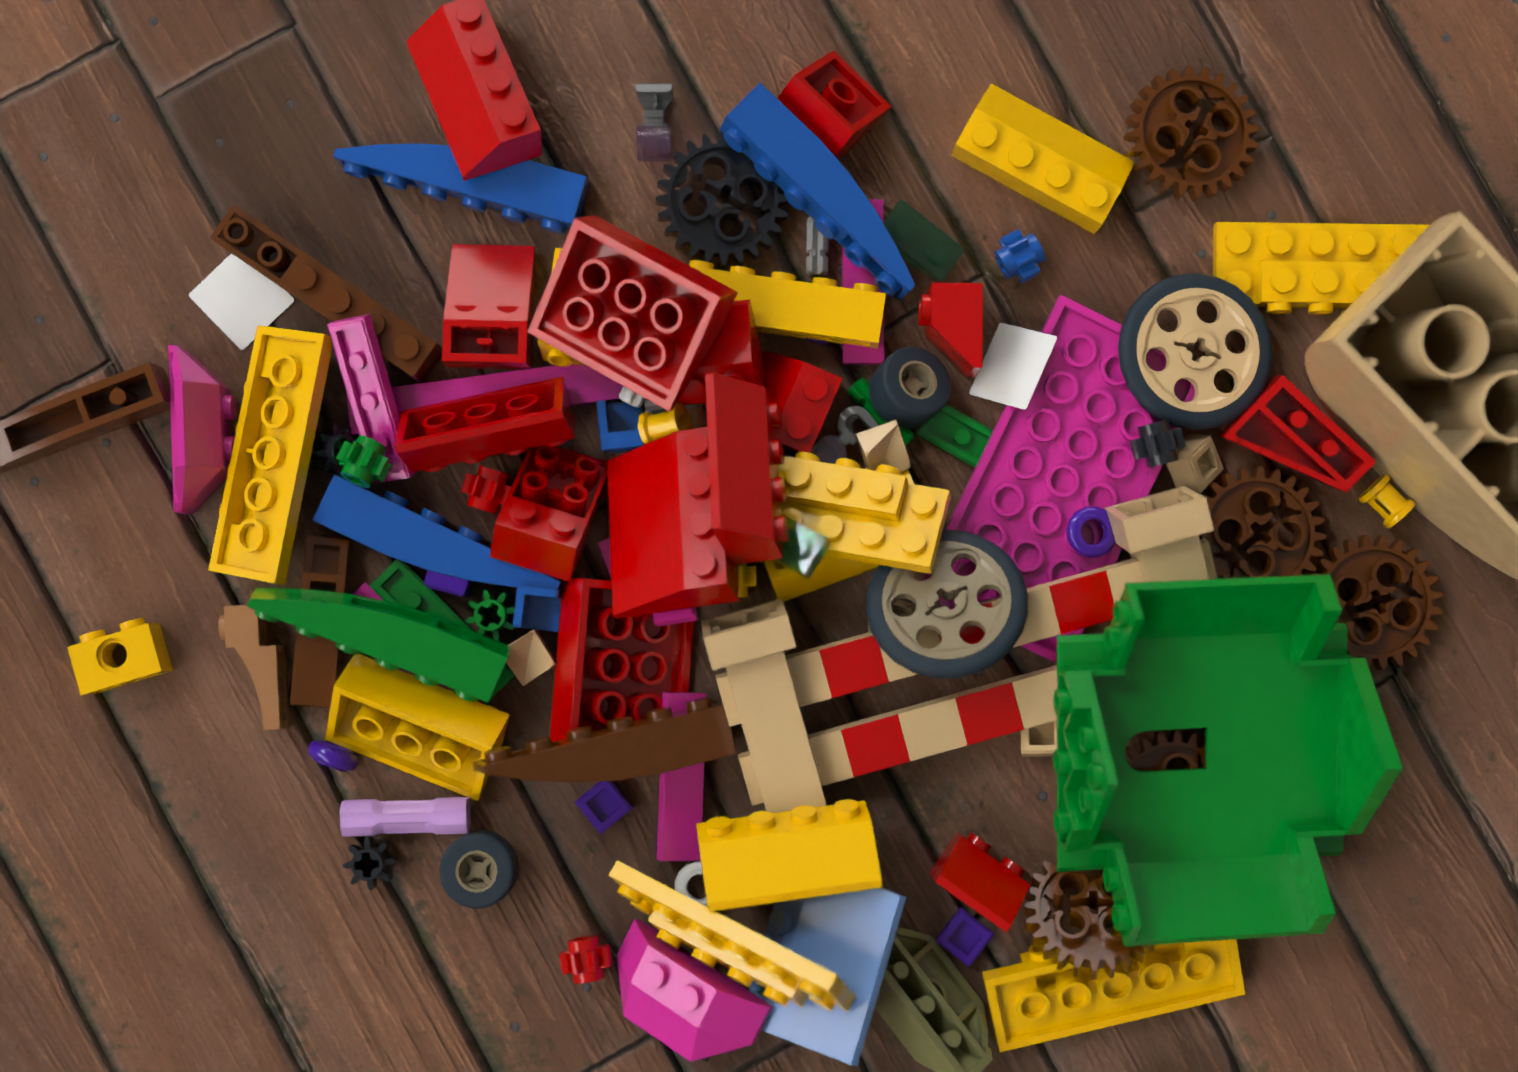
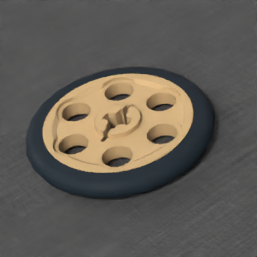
M1199 273L1175 275L1157 282L1144 291L1128 310L1121 326L1118 344L1120 369L1130 392L1138 403L1155 418L1162 421L1168 419L1169 424L1175 427L1192 430L1210 429L1236 420L1262 394L1271 373L1273 359L1272 341L1263 314L1253 300L1237 286L1210 275ZM1209 301L1216 307L1217 318L1213 323H1205L1198 317L1197 306L1200 302ZM1161 310H1170L1176 315L1178 324L1175 331L1166 332L1159 327L1157 316ZM1235 331L1244 337L1245 348L1242 353L1235 354L1227 349L1225 338L1229 332ZM1197 341L1200 343L1199 350L1205 352L1207 356H1202L1194 361L1192 360V352L1188 351L1184 346L1189 347ZM1150 349H1158L1164 353L1166 366L1162 371H1154L1147 366L1146 354ZM1218 371H1227L1234 378V388L1230 393H1222L1215 387L1214 377ZM1178 380H1187L1194 386L1195 395L1190 402H1182L1175 396L1174 386Z

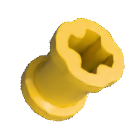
M677 403L672 411H664L657 414L644 412L638 417L639 435L644 444H648L676 431L692 429L689 412L682 403Z
M1384 474L1369 485L1358 497V500L1361 503L1367 502L1384 519L1383 525L1389 529L1404 518L1416 503L1412 499L1406 500L1389 483L1390 477Z

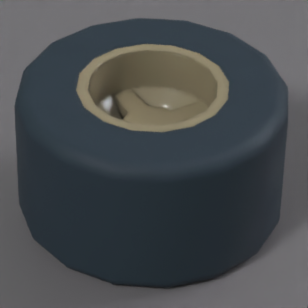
M912 346L897 349L889 355L875 370L869 383V396L873 408L885 421L896 420L898 426L905 429L920 427L928 422L946 405L951 394V380L946 367L939 358L926 349Z
M487 830L468 832V834L453 841L444 852L439 867L441 884L448 897L460 906L472 909L487 908L501 901L515 885L519 871L517 854L510 842L498 833Z

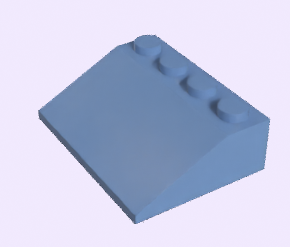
M882 887L775 902L769 917L765 938L838 975L856 997L848 1012L837 1006H834L832 1011H828L808 998L803 1007L790 1001L786 1007H783L763 995L766 988L752 982L749 991L773 1006L762 1030L846 1064L858 1066L906 897Z

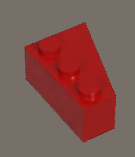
M1276 375L1265 386L1264 391L1254 403L1218 435L1346 493L1376 463L1364 449L1284 375Z

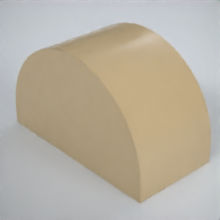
M1457 212L1436 219L1315 340L1306 351L1305 366L1310 383L1323 407L1334 423L1376 461L1372 468L1380 476L1387 474L1390 477L1389 483L1406 500L1412 499L1416 503L1414 508L1445 534L1486 563L1518 580V273L1461 212Z

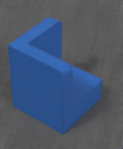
M605 400L597 401L601 449L605 454L631 451L645 445L641 440L638 430V417L642 413L641 406L638 408L625 402L607 403Z
M517 585L513 627L558 632L562 590Z

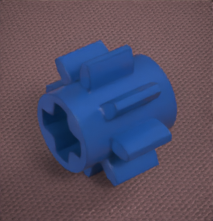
M1017 229L1001 237L999 243L1002 248L995 251L994 256L1006 279L1017 275L1022 284L1039 275L1038 273L1041 270L1038 264L1044 262L1046 258L1036 236L1030 233L1023 237L1020 230Z

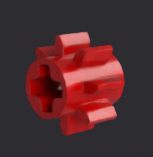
M480 465L476 475L466 473L461 492L470 495L467 505L497 514L499 505L504 504L511 489L510 486L506 485L509 475Z
M588 935L567 940L568 951H562L559 955L562 975L572 973L574 984L604 979L603 968L611 967L612 964L609 944L599 945L598 935Z

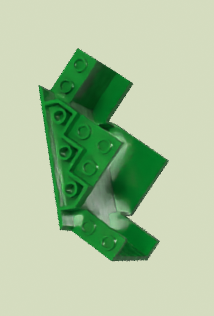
M1330 574L1126 583L1120 600L1114 603L1113 619L1110 626H1106L1104 634L1057 636V689H1055L1053 694V706L1057 715V749L1053 754V766L1057 775V809L1053 813V826L1057 835V872L1103 869L1104 887L1107 892L1111 891L1114 902L1112 907L1113 926L1116 931L1121 932L1124 947L1323 934L1336 915L1319 857L1341 855L1343 852L1344 835L1363 833L1403 767L1366 658H1356L1347 654L1348 629L1346 623H1336L1342 608ZM1205 728V768L1139 771L1130 767L1126 761V745L1131 737L1139 732Z

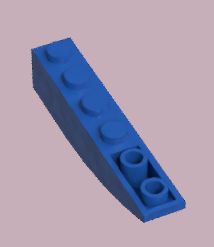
M759 83L726 116L720 128L724 140L733 150L739 153L743 152L754 162V168L761 177L767 181L773 180L784 191L786 200L798 210L803 209L815 220L816 228L822 235L828 239L834 238L845 249L846 257L859 268L864 267L875 278L876 285L883 293L890 297L894 296L901 301L915 286V283L895 242L875 208L850 173L825 144L765 86Z
M377 144L335 149L333 158L344 167L343 172L360 179H367L368 174L382 177V183L392 188L406 190L407 185L423 189L422 194L435 200L446 201L447 196L462 200L461 205L468 209L485 212L486 207L502 211L501 217L507 220L525 223L526 218L542 222V229L562 235L565 234L566 229L570 230L574 218L581 217L590 187L587 176L530 160L463 181L449 145Z
M336 475L333 476L312 519L387 556L429 571L465 580L517 588V585L562 590L563 582L555 577L491 558V548L481 544L483 535L462 525L459 531L456 532L443 526L447 518L433 511L423 508L420 515L407 509L406 506L409 500L386 490L382 497L369 491V488L358 486Z

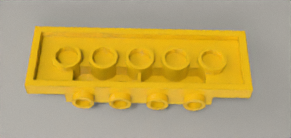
M1216 222L1213 225V276L1237 286L1253 300L1257 307H1267V313L1269 314L1291 313L1292 307L1308 308V314L1334 313V308H1348L1430 225Z
M257 325L247 380L244 385L239 420L235 429L236 435L227 469L223 499L219 508V519L209 571L274 584H286L333 348L329 335Z
M797 452L795 458L784 456V464L778 465V477H783L786 487L787 499L785 503H780L781 516H785L787 520L789 541L782 542L783 548L932 574L951 500L949 490L909 484L906 476L901 475L899 469L890 465H878L876 471L861 469L859 463L847 458H839L835 464L820 462L818 456L809 452Z
M618 860L609 873V876L620 886L617 892L630 900V904L650 916L648 922L659 931L656 938L677 950L681 944L693 949L694 951L691 956L710 968H714L716 963L729 969L727 976L748 988L752 982L766 988L763 993L764 996L783 1007H786L789 1001L803 1007L808 998L828 1011H832L833 1007L837 1006L848 1012L856 996L838 975L716 911L708 912V907Z
M1112 927L1111 932L1109 934L1119 936L1121 935V932L1116 931L1115 928ZM1237 939L1157 944L1153 951L1144 949L1146 954L1143 963L1131 958L1130 972L1127 973L1119 965H1116L1114 978H1110L1104 968L1098 969L1096 980H1092L1089 968H1083L1079 976L1074 977V965L1070 963L1062 970H1058V956L1055 955L1047 960L1043 959L1045 945L1038 947L1031 945L1029 952L1020 954L1021 963L982 972L996 1042L1000 1052L1245 995Z

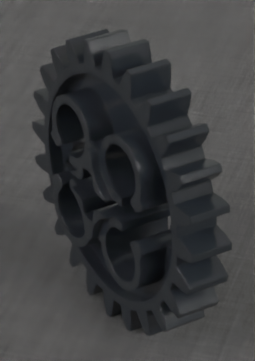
M722 132L719 133L717 143L714 144L711 143L706 134H703L700 148H697L692 141H687V156L678 151L673 153V159L677 167L670 164L663 166V172L670 180L660 179L657 182V188L667 193L659 195L655 199V205L667 207L657 217L659 222L670 221L671 223L664 231L665 237L676 234L679 236L675 244L676 250L686 245L691 247L689 260L694 259L700 252L704 254L705 262L710 263L713 257H718L721 268H725L728 257L732 256L737 265L742 266L743 253L745 252L754 260L758 259L757 245L759 244L769 250L772 242L767 234L780 236L782 232L781 227L774 221H786L788 217L787 212L778 208L789 203L784 194L778 193L782 189L773 180L767 181L761 177L754 168V162L743 152L739 153L733 150L724 140ZM712 164L720 166L725 172V177L719 181L708 179L705 189L701 190L699 195V201L703 203L706 211L696 217L688 215L683 205L692 199L693 189L691 187H684V190L683 188L679 190L674 189L687 182V166H690L692 173H694L696 182L702 181L703 169L706 166ZM749 184L756 186L761 192V197L752 204L751 210L753 214H758L760 211H770V213L764 214L763 217L757 220L758 226L756 229L758 235H755L753 228H751L750 220L744 219L741 225L742 232L735 237L725 236L719 228L720 223L730 219L737 222L740 212L743 211L747 201L741 196L739 189ZM725 193L730 196L728 203H725L722 208L715 205L716 197L720 198Z

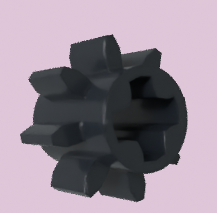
M1168 419L1137 427L1140 438L1130 441L1135 460L1145 458L1148 468L1179 460L1176 449L1186 447L1181 427L1171 430Z
M322 422V431H316L311 453V459L314 460L312 468L341 475L340 473L343 468L339 465L340 461L336 457L344 441L352 444L355 441L350 436L352 429L335 423Z
M367 836L364 840V849L356 844L348 847L354 856L352 860L342 865L343 868H351L355 875L351 880L352 885L363 880L367 881L368 889L373 890L376 888L378 876L387 882L393 878L387 869L389 865L396 863L398 858L389 857L386 851L390 845L389 841L380 846L374 845L373 837ZM369 853L371 859L379 861V866L374 868L372 872L370 866H363L362 859L369 856Z

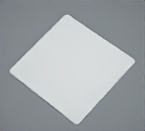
M232 253L189 293V297L240 350H244L255 339L257 325L269 326L294 302V298L287 291Z
M1000 323L982 362V369L977 374L970 389V395L1025 410L1029 405L1057 337Z

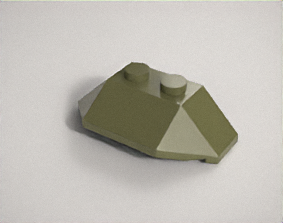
M897 928L874 1008L916 1062L934 1072H981L993 1060L991 1048L988 1047V1027L984 1003L933 936L909 929Z

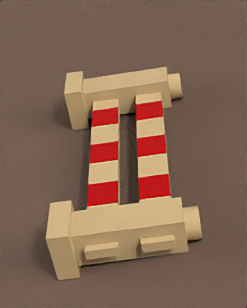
M1185 486L1104 508L1110 520L1115 543L1129 552L1131 559L1026 588L1028 592V616L1023 632L1014 647L1112 620L1114 603L1120 600L1126 583L1218 579L1209 541L1205 539L1200 540L1199 538L1200 534L1214 531L1206 497ZM997 596L979 601V603L984 607L992 608L1001 602L1002 597ZM782 598L701 620L703 639L712 670L726 667L727 672L715 676L729 727L742 724L749 751L738 754L751 804L753 806L764 803L766 811L771 813L791 811L793 808L801 805L813 807L827 806L821 786L1057 721V715L1053 706V694L1055 689H1057V665L807 735L799 707L917 674L895 663L880 648L871 632L785 656L784 650L795 648L796 644ZM968 626L960 634L961 639L968 644H977L985 636L984 631L977 626ZM932 630L922 632L917 638L918 644L926 649L937 647L942 640L939 633Z

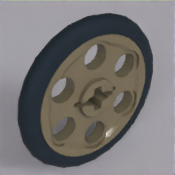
M943 530L933 566V575L925 581L913 579L909 574L910 570L883 565L877 567L872 575L866 594V615L870 631L880 648L895 663L913 673L931 678L951 679L977 674L995 665L1009 653L1023 632L1028 616V592L1023 575L1008 554L998 545L979 535L960 530ZM965 558L973 561L976 569L969 576H959L952 570V565L957 560ZM988 589L995 590L1001 595L1002 600L995 607H984L977 600L981 592ZM944 596L948 601L955 598L954 609L950 610L946 606L939 608V598ZM901 599H909L916 604V610L910 616L900 617L892 611L894 603ZM968 626H977L984 631L985 636L977 644H968L961 639L960 634ZM932 630L939 633L942 637L940 644L932 649L921 647L917 642V638L922 632Z

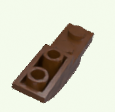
M307 535L301 589L344 593L349 539ZM297 632L290 705L330 708L338 658L336 642L322 636L317 639L309 638Z

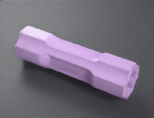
M440 797L433 800L379 801L377 799L344 800L341 802L340 830L342 837L396 833L468 834L471 829V803L469 797Z

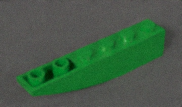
M256 588L246 606L254 609V613L261 619L275 623L279 622V620L296 626L295 630L309 638L317 639L322 636L336 642V647L344 652L354 655L362 652L376 658L375 661L384 668L390 670L402 668L415 673V677L419 681L430 686H438L440 683L455 689L456 695L471 702H477L478 699L489 702L509 654V646L507 644L435 615L396 603L348 593L295 588Z

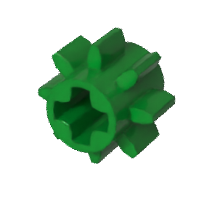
M359 436L353 444L344 441L336 457L340 461L339 465L343 466L340 473L341 476L365 488H369L375 479L383 483L392 466L388 463L389 458L384 457L387 448L378 441L366 436Z
M484 590V601L480 603L469 601L468 604L475 609L474 617H469L465 621L469 624L476 623L480 627L477 633L484 636L487 631H492L493 638L500 641L502 637L500 630L504 628L509 630L516 629V627H513V623L509 622L510 614H514L515 608H508L504 604L508 599L507 593L503 592L497 600H493L491 592ZM497 605L499 607L497 614L502 618L500 623L485 624L488 617L483 614L484 609H493Z

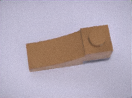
M247 605L224 606V615H220L218 622L219 636L221 640H225L226 648H235L251 675L260 703L263 730L290 728L286 645H269L268 621L258 617L254 613V609L246 607Z

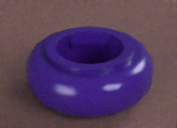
M1097 506L1084 507L1076 511L1069 519L1066 528L1067 540L1071 548L1079 555L1088 558L1101 557L1107 554L1116 544L1105 509ZM1088 520H1097L1103 527V537L1097 544H1087L1081 536L1082 525Z
M322 739L314 740L308 747V754L314 761L343 772L353 771L358 765V757L353 751Z

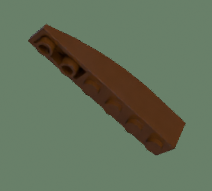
M233 204L210 236L211 240L331 322L370 314L382 357L418 382H425L442 357V347L236 205Z
M148 362L76 389L0 421V474L170 410V383L164 368Z
M702 697L686 701L687 709L672 712L671 707H661L647 711L646 719L634 722L631 716L607 721L608 728L594 732L591 726L575 728L566 732V739L552 742L550 736L531 739L525 742L526 749L514 752L510 751V747L491 749L484 752L485 759L474 761L472 764L474 771L488 775L530 781L579 783L617 781L657 775L734 755L736 752L724 705L711 702L710 697Z

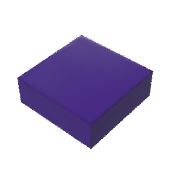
M427 570L424 581L425 587L461 597L470 596L474 583Z
M599 781L575 801L576 805L600 835L634 807L613 781Z
M960 906L935 940L970 967L994 936V932Z

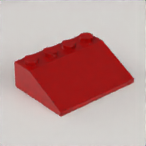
M596 215L574 218L528 333L665 410L672 411L722 330L738 292Z
M707 427L676 431L608 460L612 605L614 618L739 601L737 565H732L712 531Z
M572 578L570 582L563 580L550 727L552 742L566 739V732L575 728L591 726L594 732L608 728L607 721L627 716H631L633 722L646 719L647 711L662 707L663 692L688 693L694 621L656 627L653 613L615 619L612 605V581Z

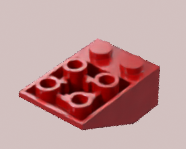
M452 244L442 340V362L449 368L532 369L533 335L528 333V329L533 319L535 246Z
M544 444L530 447L495 522L490 557L570 582L583 552L608 478L607 462L558 446L549 447Z

